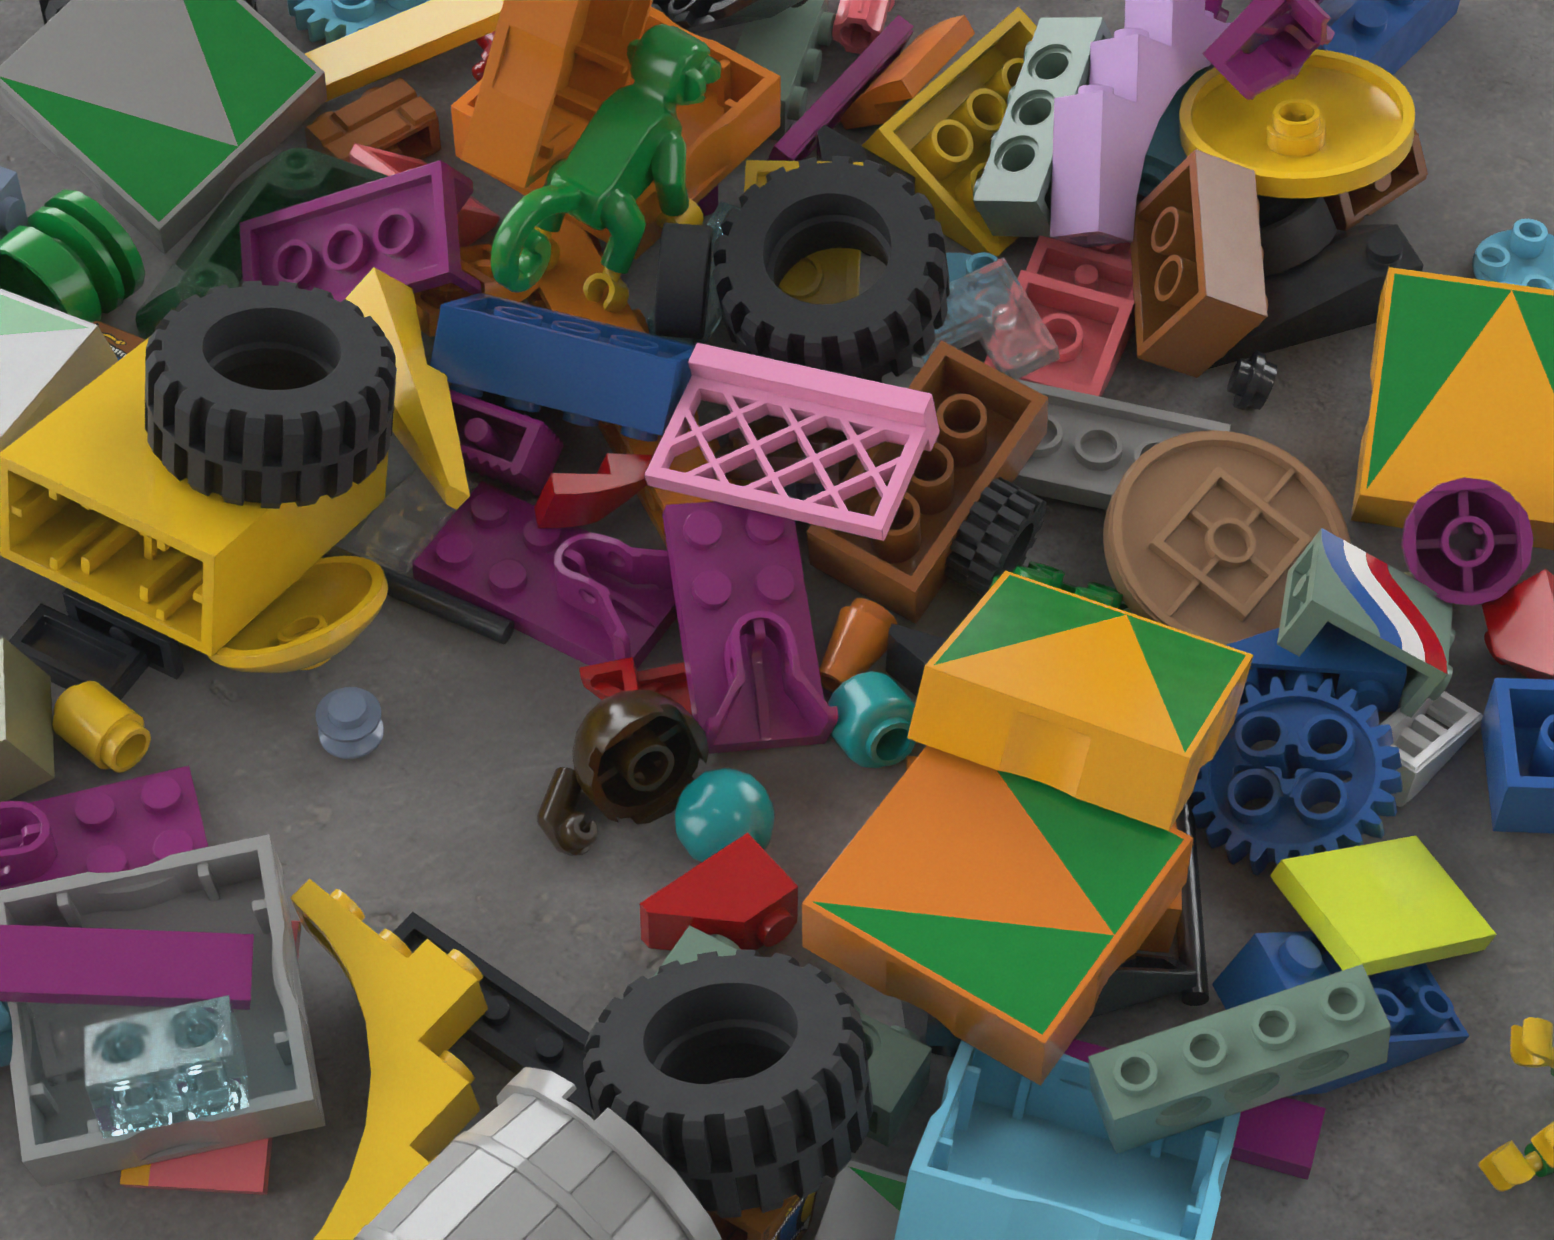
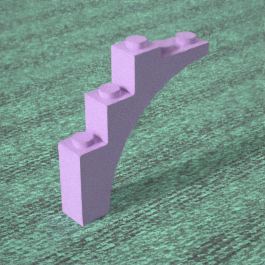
M1125 0L1124 29L1116 30L1114 38L1093 41L1090 44L1089 85L1080 86L1076 95L1054 98L1051 238L1085 248L1133 242L1138 188L1145 156L1157 124L1175 93L1197 71L1205 67L1214 68L1202 53L1231 24L1214 19V13L1205 10V0Z

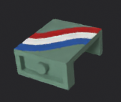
M1321 528L1287 573L1277 645L1300 657L1328 621L1406 664L1407 676L1402 690L1400 712L1412 718L1428 698L1433 701L1438 699L1451 679L1453 667L1448 665L1449 649L1456 634L1455 629L1451 628L1453 603L1441 600L1434 596L1439 594L1428 586Z

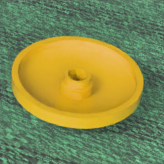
M1316 49L1303 64L1295 79H1288L1256 95L1253 100L1243 97L1214 67L1204 73L1189 87L1181 101L1179 110V137L1187 157L1197 149L1254 170L1257 195L1276 198L1325 197L1367 186L1386 176L1399 166L1409 153L1414 138L1415 106L1406 87L1391 73L1369 61L1328 50Z

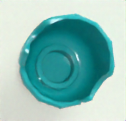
M732 768L705 771L684 788L678 799L675 810L676 834L693 859L703 862L747 832L764 850L768 847L771 840L775 820L773 803L765 787L751 774Z

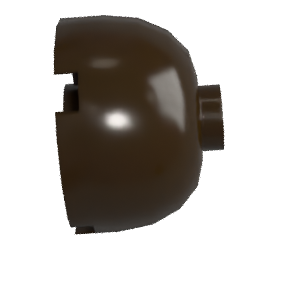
M641 689L620 691L597 704L587 713L576 731L572 750L576 779L583 792L609 820L618 822L617 818H631L636 824L651 823L672 813L676 809L678 799L684 788L695 780L692 776L698 768L699 759L706 764L709 754L706 732L681 704L663 694Z

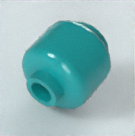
M870 671L851 677L833 692L828 705L830 707L837 706L838 721L830 735L852 761L861 767L877 769L897 764L911 753L916 741L907 737L915 703L897 682L884 673Z

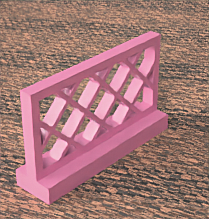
M697 343L688 361L692 376L644 474L648 486L884 541L923 450L931 452L940 432L932 394ZM701 400L725 405L731 412L701 427H698L694 419ZM766 415L785 419L789 425L782 430L756 440L748 424ZM740 428L748 445L716 459L707 442ZM825 428L844 432L848 440L817 454L807 439V436ZM798 441L807 458L774 472L765 455ZM884 441L905 446L900 457L878 467L874 466L866 452L867 449ZM698 446L708 462L686 473L669 469L675 456ZM853 455H857L866 472L834 486L825 468ZM757 459L766 477L749 485L739 486L729 483L725 473ZM816 473L825 491L810 498L800 500L788 497L783 487ZM890 480L888 486H886L884 482ZM872 487L877 489L882 500L874 517L848 511L843 502L844 500Z

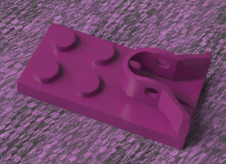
M1253 0L1202 54L1243 97L1253 100L1256 95L1288 79H1295L1310 55L1320 45L1329 44L1335 32L1327 24L1331 17L1319 6L1324 0Z
M442 160L240 222L243 282L261 281L262 285L279 286V281L297 283L299 289L312 291L316 287L331 292L334 300L342 302L375 267L413 288V293L448 283H453L472 295L482 293L479 280L461 270L457 214L473 194V181Z
M483 481L478 484L470 494V497L457 509L412 563L414 579L514 621L515 630L587 665L633 657L637 670L677 618L668 551L632 548L618 539L602 534L590 533L578 526L538 529L534 505Z
M716 501L666 505L662 517L692 716L706 732L709 754L825 744L838 721L837 706L830 707L823 696L795 520Z
M189 765L30 803L24 801L0 802V890L86 872L109 873L132 870L149 865L172 854L208 847Z

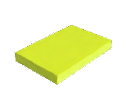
M1416 835L1282 859L1270 875L1273 882L1342 971L1363 964L1367 975L1478 952L1485 950L1497 935Z

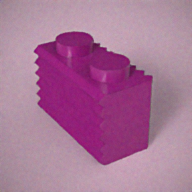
M449 389L464 467L471 473H479L482 477L487 475L493 481L498 479L503 484L509 483L513 488L520 487L524 492L530 490L535 496L541 494L562 451L563 440L559 439V436H556V433L552 432V429H549L540 420Z

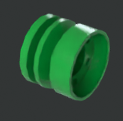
M63 189L28 217L27 226L19 225L0 239L1 289L88 322L100 321L101 313L108 314L118 308L124 299L133 295L144 284L146 273L142 258L129 234L111 213L97 201L79 191Z

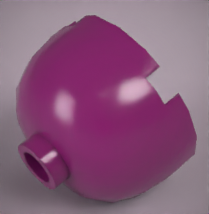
M1464 477L1437 484L1417 499L1405 520L1401 547L1408 571L1415 580L1439 594L1434 596L1448 603L1473 606L1498 599L1517 583L1530 564L1534 537L1527 512L1514 499L1511 493L1489 480Z

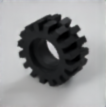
M999 477V479L995 478L991 482L990 487L986 486L981 492L980 501L974 502L969 510L970 515L966 521L963 520L958 530L961 532L953 540L950 547L953 551L946 559L945 575L983 597L991 588L995 576L1003 574L1005 571L1014 570L1016 566L1024 564L1027 559L1025 555L1033 547L1037 539L1035 534L1041 529L1044 522L1041 519L1046 514V501L1002 477Z

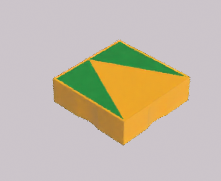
M1389 267L1379 301L1370 370L1372 384L1369 418L1361 439L1351 521L1404 528L1405 520L1417 499L1437 484L1464 477L1489 480L1511 493L1514 499L1527 512L1534 537L1532 547L1554 550V290Z
M1005 571L925 665L907 738L998 771L1039 781L1074 798L1169 831L1193 792L1199 769L1213 759L1234 724L1254 655Z

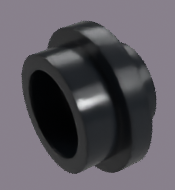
M1255 351L1249 360L1239 358L1234 366L1228 382L1227 392L1235 394L1233 402L1235 408L1245 410L1247 406L1260 410L1267 401L1276 378L1277 365L1266 361V354Z

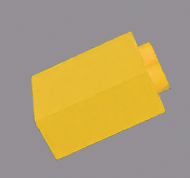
M147 338L0 452V556L212 657L385 501L388 452L385 458L377 465V468L359 485L352 482V487L346 493L333 499L328 495L321 496L316 504L298 507L296 502L281 503L280 509L261 508V503L244 501L243 506L225 502L222 495L212 492L209 496L195 491L188 484L187 478L179 481L167 470L162 461L153 453L147 441L148 433L145 430V356L149 340Z

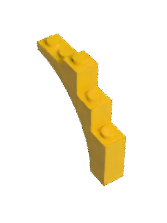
M309 879L290 899L304 929L339 964L356 992L366 1021L371 1067L366 1126L350 1177L325 1224L313 1240H353L361 1229L368 1225L417 1174L431 1163L480 1111L470 1085L475 1080L474 1075L460 1059L448 1050L488 1010V1006L479 984L483 979V975L463 953L452 949L446 954L429 939H426L412 953L408 946L390 930L384 928L377 934L363 922L365 915L362 910L344 892L335 889L329 895Z

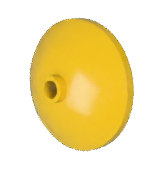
M334 556L320 558L214 656L208 657L219 665L241 672L286 673L317 668L349 646L378 615L388 593V583L385 574L379 564L364 557Z

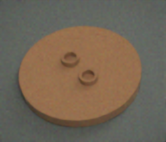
M1215 430L1181 434L1166 439L1143 453L1129 467L1114 491L1106 511L1103 529L1104 554L1109 573L1117 591L1123 594V601L1132 610L1133 614L1223 645L1280 627L1287 573L1321 528L1350 544L1351 541L1347 525L1333 496L1319 478L1301 461L1279 447L1259 438L1241 433Z

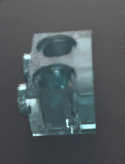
M229 995L84 1026L85 1084L103 1139L249 1107L245 1047Z

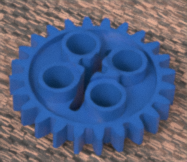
M1299 675L1294 690L1289 691L1284 690L1278 677H1272L1270 694L1264 696L1251 684L1247 685L1246 695L1248 703L1242 706L1239 705L1233 726L1213 759L1199 769L1193 792L1190 795L1195 805L1192 809L1197 828L1208 827L1205 832L1211 848L1213 849L1227 843L1225 850L1229 863L1233 865L1247 854H1250L1253 874L1259 875L1269 861L1275 862L1278 865L1282 859L1364 845L1361 837L1363 833L1382 839L1385 834L1383 823L1379 816H1396L1395 797L1391 794L1402 792L1403 785L1401 773L1396 771L1402 767L1399 748L1391 746L1394 743L1391 726L1389 724L1378 725L1377 707L1372 704L1358 710L1359 701L1357 691L1354 689L1343 694L1338 700L1335 699L1333 682L1330 679H1326L1317 692L1309 691L1305 675ZM1271 740L1277 742L1267 750L1257 751L1250 749L1259 741ZM1335 743L1343 746L1339 751L1332 754L1316 752L1319 747L1325 744ZM1245 770L1235 776V773L1237 771ZM1292 774H1295V779H1291ZM1349 777L1352 778L1349 782H1342ZM1264 798L1270 800L1261 809L1248 810L1243 808L1252 799ZM1320 802H1331L1337 805L1327 813L1316 814L1309 811L1312 806Z

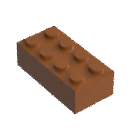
M942 340L907 388L932 394L940 432L931 452L923 450L885 540L873 539L811 524L807 530L810 565L917 624L948 578L944 570L947 567L945 565L946 559L953 551L950 547L953 540L959 536L961 531L958 529L963 520L966 521L970 515L969 510L974 502L980 501L981 492L986 486L990 487L991 482L995 478L999 479V477H1002L1013 483L1047 433L1049 397ZM884 441L867 449L866 452L874 466L878 467L900 457L905 446ZM859 458L841 483L866 472ZM890 480L884 482L886 486H888ZM872 487L843 502L848 511L874 517L882 498L877 489Z

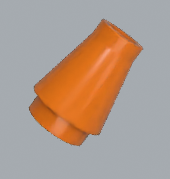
M856 598L850 606L840 609L819 667L822 687L833 693L844 681L857 674L866 673L887 651L889 629L891 624L897 625L896 619L887 609L865 598Z

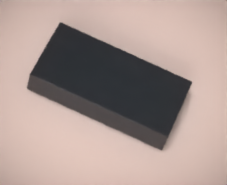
M42 603L9 640L12 645L51 677L52 683L65 689L86 681H96L121 700L148 668L146 652L132 645L125 644L81 621L74 620L68 617V615Z

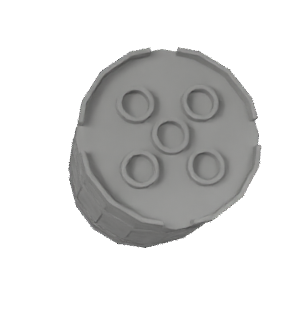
M525 1067L496 1096L498 1106L468 1131H464L453 1139L443 1152L417 1174L368 1225L361 1229L353 1240H721V1237L709 1214L678 1173L631 1125L609 1108L596 1120H593L579 1107L566 1100L577 1089L575 1084L552 1071Z

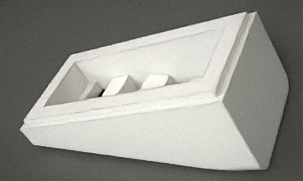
M1444 691L1434 701L1428 698L1412 718L1401 713L1399 708L1380 724H1389L1391 726L1394 741L1391 746L1398 747L1402 767L1396 771L1401 773L1403 789L1402 792L1391 794L1395 797L1396 806L1402 807L1416 796L1478 730L1483 717L1481 713ZM1427 713L1428 715L1432 716L1436 720L1448 726L1449 729L1447 730L1444 727L1440 726L1433 720L1426 717L1425 714Z

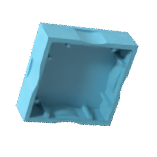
M961 1040L947 1075L941 1107L930 1117L910 1166L894 1240H1211L1241 1112L1116 1154L1091 1093L1089 1063L1063 1054L1040 1086Z

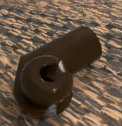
M560 767L555 770L537 814V823L559 852L569 856L583 855L589 851L597 839V824L594 819L586 823L583 819L585 814L575 810L582 792V788L576 779L575 770Z

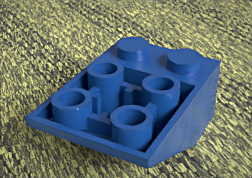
M1312 931L1255 933L1215 979L1212 986L1227 1010L1340 972L1342 969ZM1426 963L1368 975L1391 1025L1386 1063L1289 1096L1327 1093L1464 1043L1469 1035L1456 1015L1451 1000L1441 990Z

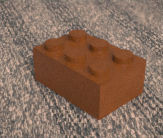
M1195 149L1136 206L1133 242H1130L1138 359L1198 378L1268 317V298L1265 293L1263 271L1264 251L1261 246L1259 225L1260 204L1257 199L1254 170Z

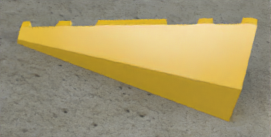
M373 267L346 299L357 305L363 312L364 317L371 316L393 346L396 355L395 366L397 372L392 432L444 502L457 510L470 497L447 375L427 365L413 288Z

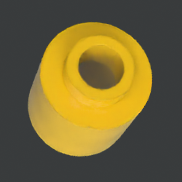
M86 681L79 685H73L66 689L55 703L52 723L54 732L100 769H112L117 773L125 772L134 767L147 752L151 741V734L144 727L143 718L98 682Z

